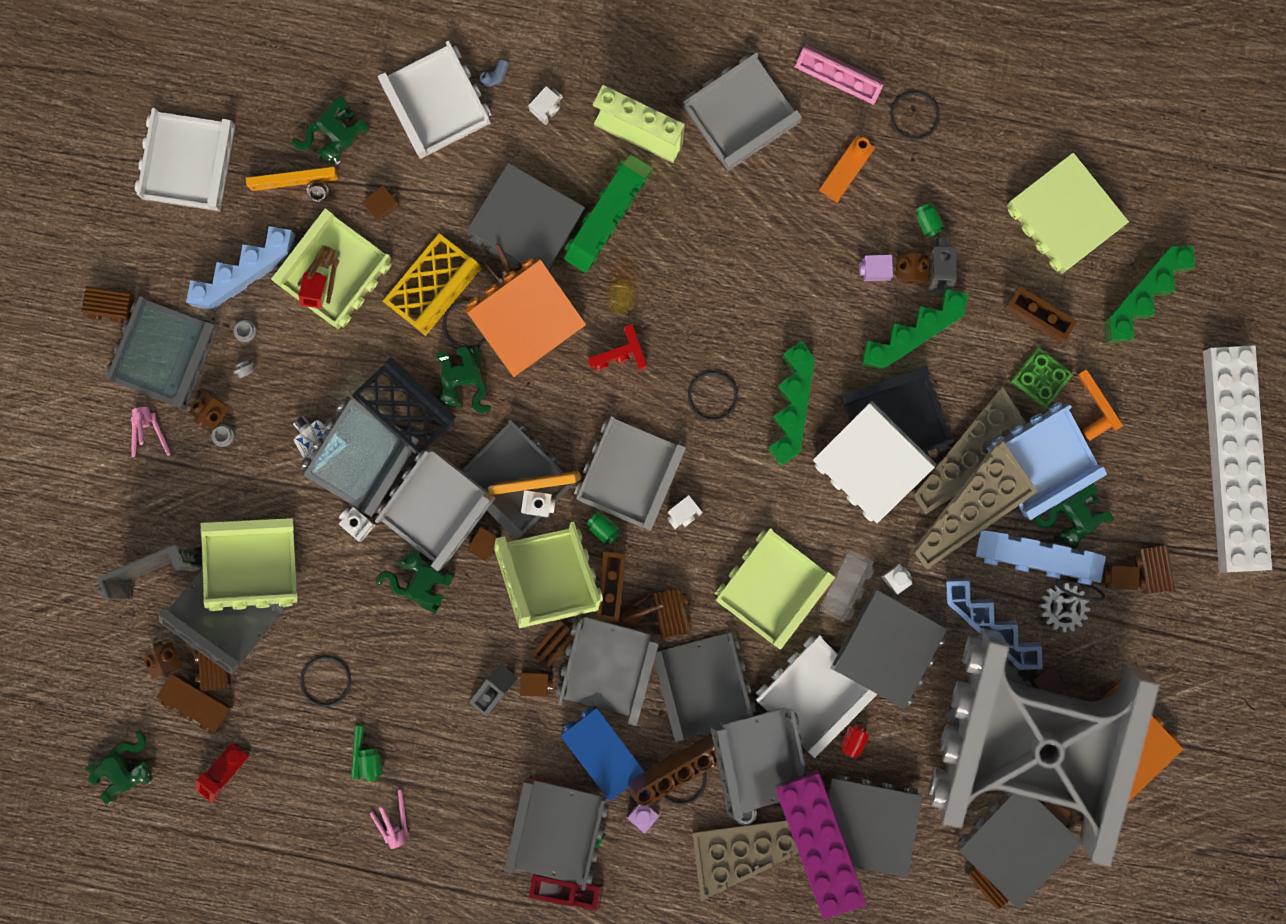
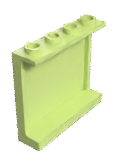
M602 85L593 103L594 107L600 109L594 125L674 163L683 145L685 124Z
M1074 153L1029 186L1007 205L1009 208L1008 212L1012 218L1020 221L1023 225L1022 230L1028 237L1032 236L1036 241L1037 249L1042 254L1047 255L1051 260L1049 263L1052 268L1061 274L1129 222Z
M324 209L271 280L299 300L300 287L297 284L315 259L321 246L324 245L337 251L336 259L340 260L336 269L330 304L326 303L332 266H329L328 269L319 266L316 272L325 275L327 278V290L322 309L308 308L339 330L341 326L344 328L351 320L350 314L353 310H358L365 301L363 297L368 291L372 292L377 286L378 277L390 269L392 259L388 254L383 253L337 219L327 209Z
M293 518L201 523L204 608H209L211 611L223 610V607L245 609L246 606L256 605L257 608H267L270 604H279V606L287 607L297 603Z
M574 522L570 523L569 529L506 542L505 536L496 538L494 550L519 628L598 610L600 601H602V592L600 588H596L594 582L596 580L593 568L589 567L588 551L582 547V534L580 529H576Z
M770 528L767 532L764 529L756 538L758 542L754 549L749 548L742 557L745 561L740 568L737 565L728 575L731 580L727 585L721 584L715 592L718 596L715 600L781 650L835 577L816 565Z

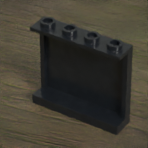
M927 366L841 397L849 423L873 401L928 456V451L936 449L937 452L950 449L949 444L955 442L954 438L951 439L928 377L930 372Z

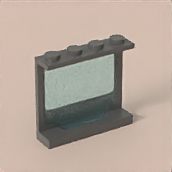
M139 296L138 301L135 300L131 307L132 315L130 320L124 324L122 340L115 346L114 354L116 355L114 360L107 366L106 380L186 410L219 328L214 324L200 321Z
M347 396L345 399L342 398L335 409L337 413L333 419L329 418L323 429L325 432L322 437H318L311 447L313 451L310 456H306L299 466L301 469L299 473L372 517L412 451L366 408ZM412 436V442L416 445L419 440Z

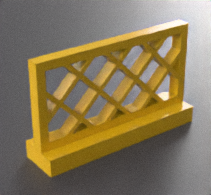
M439 233L383 302L426 336L482 268L473 258L466 255ZM442 241L447 245V254L436 255L435 248ZM461 256L465 259V262L460 267L452 268L451 257ZM448 258V269L437 270L436 259ZM432 260L433 271L422 272V263ZM449 273V281L446 284L438 285L437 274ZM433 275L434 286L423 287L422 276ZM418 277L419 288L407 289V281L410 278ZM435 290V298L432 301L424 302L423 291ZM419 292L420 303L409 304L408 293ZM404 294L405 305L395 306L391 303L396 295ZM420 307L421 315L414 321L409 316V308Z

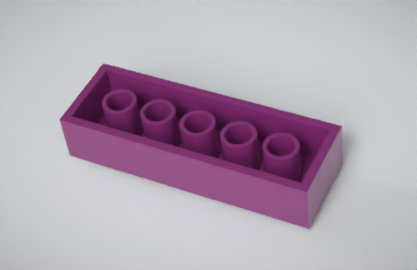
M819 769L776 784L775 789L823 920L866 906L867 902Z

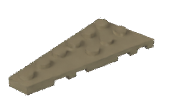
M1003 387L999 389L914 493L913 497L924 514L929 513L953 498L988 455L987 447L992 445L991 442L1000 436L1006 437L1011 434V430L1016 426L1026 425L1023 417Z
M1001 438L913 549L926 569L936 564L1038 492Z
M787 820L692 832L701 901L798 854Z

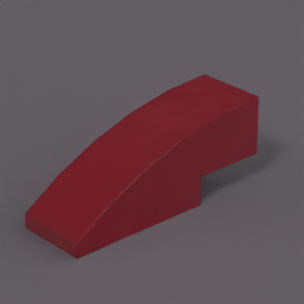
M532 875L528 898L570 907L578 906L598 910L601 905L604 885L587 884L584 891L581 890L582 885L541 875Z

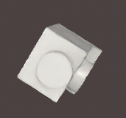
M546 86L528 105L529 111L547 125L549 123L548 116L552 117L560 109V100L563 97L556 89L550 90Z
M524 490L521 513L549 517L550 513H554L556 500L552 499V494ZM536 500H542L543 506L541 508L535 507L534 503Z
M688 495L667 512L670 516L667 520L674 529L682 524L686 527L695 520L693 516L695 513L700 516L703 512Z
M355 507L351 510L346 508L339 516V519L342 520L339 525L359 542H362L376 526ZM352 519L358 520L356 527L351 526Z
M900 563L881 576L894 595L902 592L913 582L910 573Z

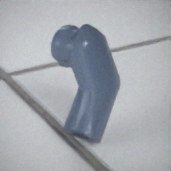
M499 60L495 71L482 72L480 75L482 84L490 87L501 83L509 63Z

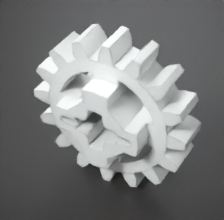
M1068 583L1063 584V588L1081 596L1085 593L1084 591L1077 593V586H1072L1069 589ZM1056 585L1055 591L1047 589L1049 596H1042L1041 598L1045 601V604L1039 605L1040 608L1045 609V612L1040 614L1041 617L1047 616L1048 618L1045 624L1053 623V630H1057L1060 626L1061 632H1066L1067 627L1070 631H1075L1074 625L1082 627L1081 619H1088L1084 613L1090 611V608L1085 607V604L1089 601L1074 596L1064 599L1059 594L1065 592L1061 591ZM1051 602L1053 603V611H1052V612H1051ZM1061 604H1068L1066 608L1068 612H1061L1063 609ZM1077 604L1079 605L1078 614L1076 613V605H1077ZM1066 617L1070 622L1061 623L1057 620Z

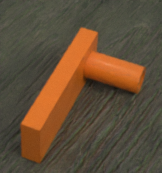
M855 137L819 190L836 203H838L875 149L867 138Z
M1087 369L1077 374L1103 414L1102 418L1082 430L1087 440H1092L1109 428H1112L1113 431L1121 428L1123 424Z

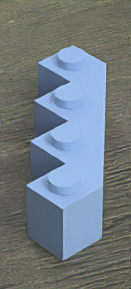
M269 226L265 248L243 244L239 266L216 263L213 284L190 280L186 302L193 307L215 310L230 297H234L246 289L249 284L272 271L275 266L283 261L285 262L293 251L296 235L291 230Z
M984 530L980 533L976 557L983 558L986 564L997 566L998 562L1009 563L1016 566L1015 570L1029 572V568L1047 572L1046 576L1060 579V575L1077 578V583L1091 585L1092 582L1101 583L1106 556L1089 551H1079L1070 547L1046 544L1037 540L1008 536V534Z
M946 578L947 604L954 611L961 615L980 634L982 627L1001 632L1009 647L1007 658L1019 670L1043 669L1042 646L1040 642L1018 643L1017 622L994 621V602L992 599L970 600L969 578Z

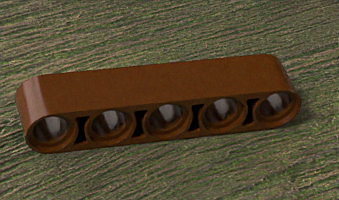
M712 734L634 778L628 785L629 794L639 805L647 806L718 765Z

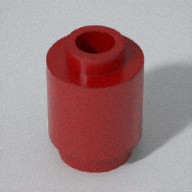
M856 723L854 727L849 726L841 743V752L857 759L858 755L862 754L870 736L866 733L867 728Z

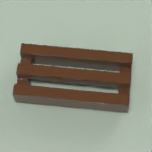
M560 620L534 649L531 655L548 669L565 650L569 642H572L575 635H571L551 659L546 662L544 660L567 632L571 635L572 630ZM562 627L564 630L541 656L537 654L557 630Z

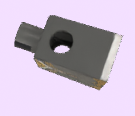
M948 238L936 239V247H933L929 256L927 291L929 293H944L946 289L952 290L957 280L956 248L949 247L950 240Z

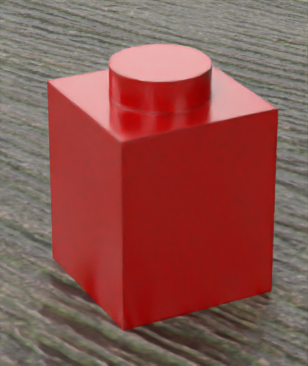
M304 272L299 292L300 306L322 309L327 290V278L325 275L316 272L312 279H309V273Z

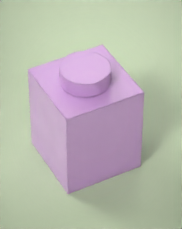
M892 255L865 256L863 262L859 263V274L863 275V281H890L893 277Z
M639 804L627 815V819L644 834L659 817V813L650 805L641 806Z

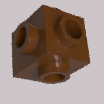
M909 250L904 255H897V282L908 285L928 283V256L919 254L917 250Z
M203 391L200 397L193 402L189 413L195 417L193 422L200 427L205 428L208 426L215 430L217 425L223 421L225 414L230 408L211 394Z
M162 641L150 645V650L142 654L144 664L149 670L152 679L182 667L178 658V652L172 642L163 644Z

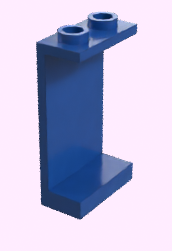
M589 707L580 714L582 717L580 721L576 724L571 721L562 728L564 733L561 734V737L608 800L612 801L628 788L630 781L646 771L633 757L600 713V710L598 708L593 710Z

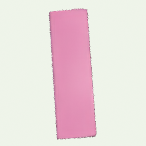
M809 45L803 47L795 65V68L873 105L885 83L883 80Z

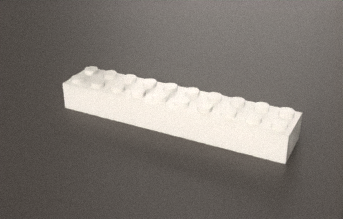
M1256 346L1209 348L1203 351L1219 573L1272 570Z

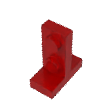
M632 324L624 327L629 344L588 358L591 370L594 368L596 371L609 367L608 364L614 361L617 364L630 360L629 356L632 355L638 372L647 369Z
M231 742L205 774L202 773L198 777L195 790L213 804L219 797L221 790L249 759V755Z

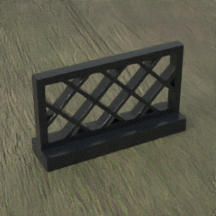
M392 357L386 360L384 365L352 395L417 456L421 451L428 448L445 430L447 431L456 419V416ZM383 374L390 380V386H378L377 379ZM365 390L374 391L375 400H366L360 394ZM378 391H390V401L378 400ZM394 391H402L406 395V401H394ZM379 405L391 406V415H382L379 412ZM394 406H406L407 416L395 415ZM410 406H418L422 409L423 416H411ZM395 420L407 421L408 430L396 428ZM411 421H423V431H411ZM427 421H435L440 428L437 431H427ZM412 435L424 436V444L420 448L412 442Z

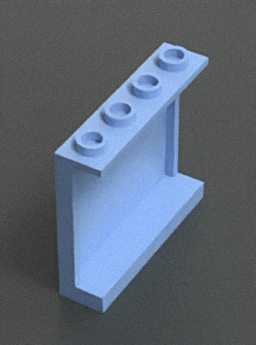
M1061 402L1053 404L1049 407L1050 411L1043 415L1040 413L1033 416L1028 424L1014 427L1011 430V434L994 439L991 442L992 445L987 447L988 452H990L1001 438L1037 489V493L1018 505L1022 515L1030 520L1107 475L1104 467L1097 464L1069 409L1072 408L1070 404Z

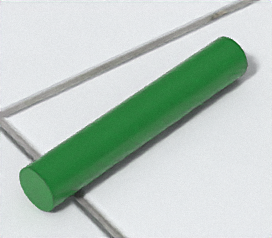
M355 725L351 779H360L358 756H360L359 751L362 750L364 726Z

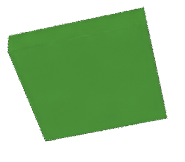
M1037 347L1010 382L1042 408L1047 409L1073 376V373L1043 349Z

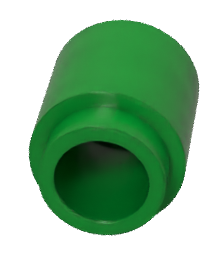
M932 203L923 205L915 210L917 213L916 218L925 236L930 235L931 238L943 232L941 228L945 225L937 208L933 207Z
M599 511L586 524L590 527L589 530L603 544L608 542L612 544L620 535L618 533L620 528L609 517L601 514Z
M378 749L360 750V756H358L360 778H365L366 782L378 781L379 776L383 775L381 755L378 753Z

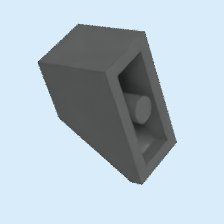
M500 664L469 703L487 717L518 678Z

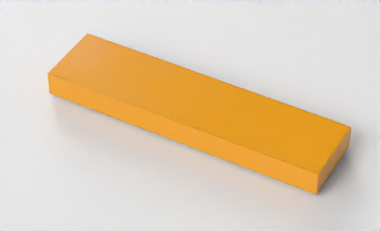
M335 167L249 177L246 178V185L250 190L256 191L304 185L314 180H321L323 182L336 181L338 179V172Z
M573 471L497 482L490 485L488 491L491 495L564 485L578 482L581 480L580 472Z

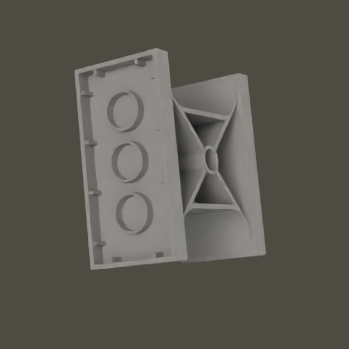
M982 627L979 639L968 637L963 664H967L966 672H969L970 676L968 683L957 681L954 688L951 707L955 708L954 717H958L959 721L957 727L946 724L942 734L940 751L944 752L943 762H947L945 770L938 768L933 770L929 785V795H932L931 806L939 808L943 824L962 828L966 809L970 802L980 793L991 789H1001L1075 808L1084 813L1079 838L1091 862L1110 867L1159 684L1143 667L1125 663L1118 688L1110 696L1099 701H1085L1021 685L1009 680L1005 676L1004 664L1009 647L1001 632Z

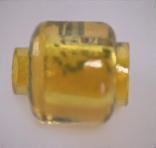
M618 280L617 283L609 286L607 306L611 308V312L625 315L628 314V311L634 309L637 290L630 285L629 281Z

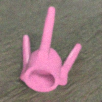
M149 407L132 409L131 456H136L137 428L139 443L143 445V428L149 427L150 422H152L167 456H170L171 452L157 423L156 414L150 413Z
M402 789L398 790L402 829L399 826L392 827L383 806H380L379 810L388 830L384 829L373 811L370 812L372 819L383 835L385 843L389 844L390 849L406 844L405 836L409 835Z

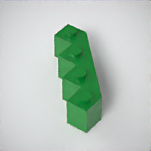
M632 155L626 161H620L615 170L617 173L608 187L604 186L599 194L600 200L591 213L588 212L582 221L584 225L575 239L571 238L565 247V250L568 251L564 258L565 261L585 273L591 269L602 248L613 236L620 220L629 211L636 195L645 186L653 170L652 167Z
M1194 245L1170 247L1162 253L1153 266L1104 321L1106 343L1128 342L1134 339L1133 319H1148L1155 315L1153 296H1164L1175 291L1174 273L1189 272L1195 268Z
M946 289L942 294L939 310L919 307L916 311L914 327L893 324L890 329L887 345L867 341L864 346L861 366L884 370L939 334L965 315L969 294Z
M800 341L782 356L794 373L777 387L789 405L772 418L784 434V437L767 449L780 467L801 452L815 363L814 356L803 341Z

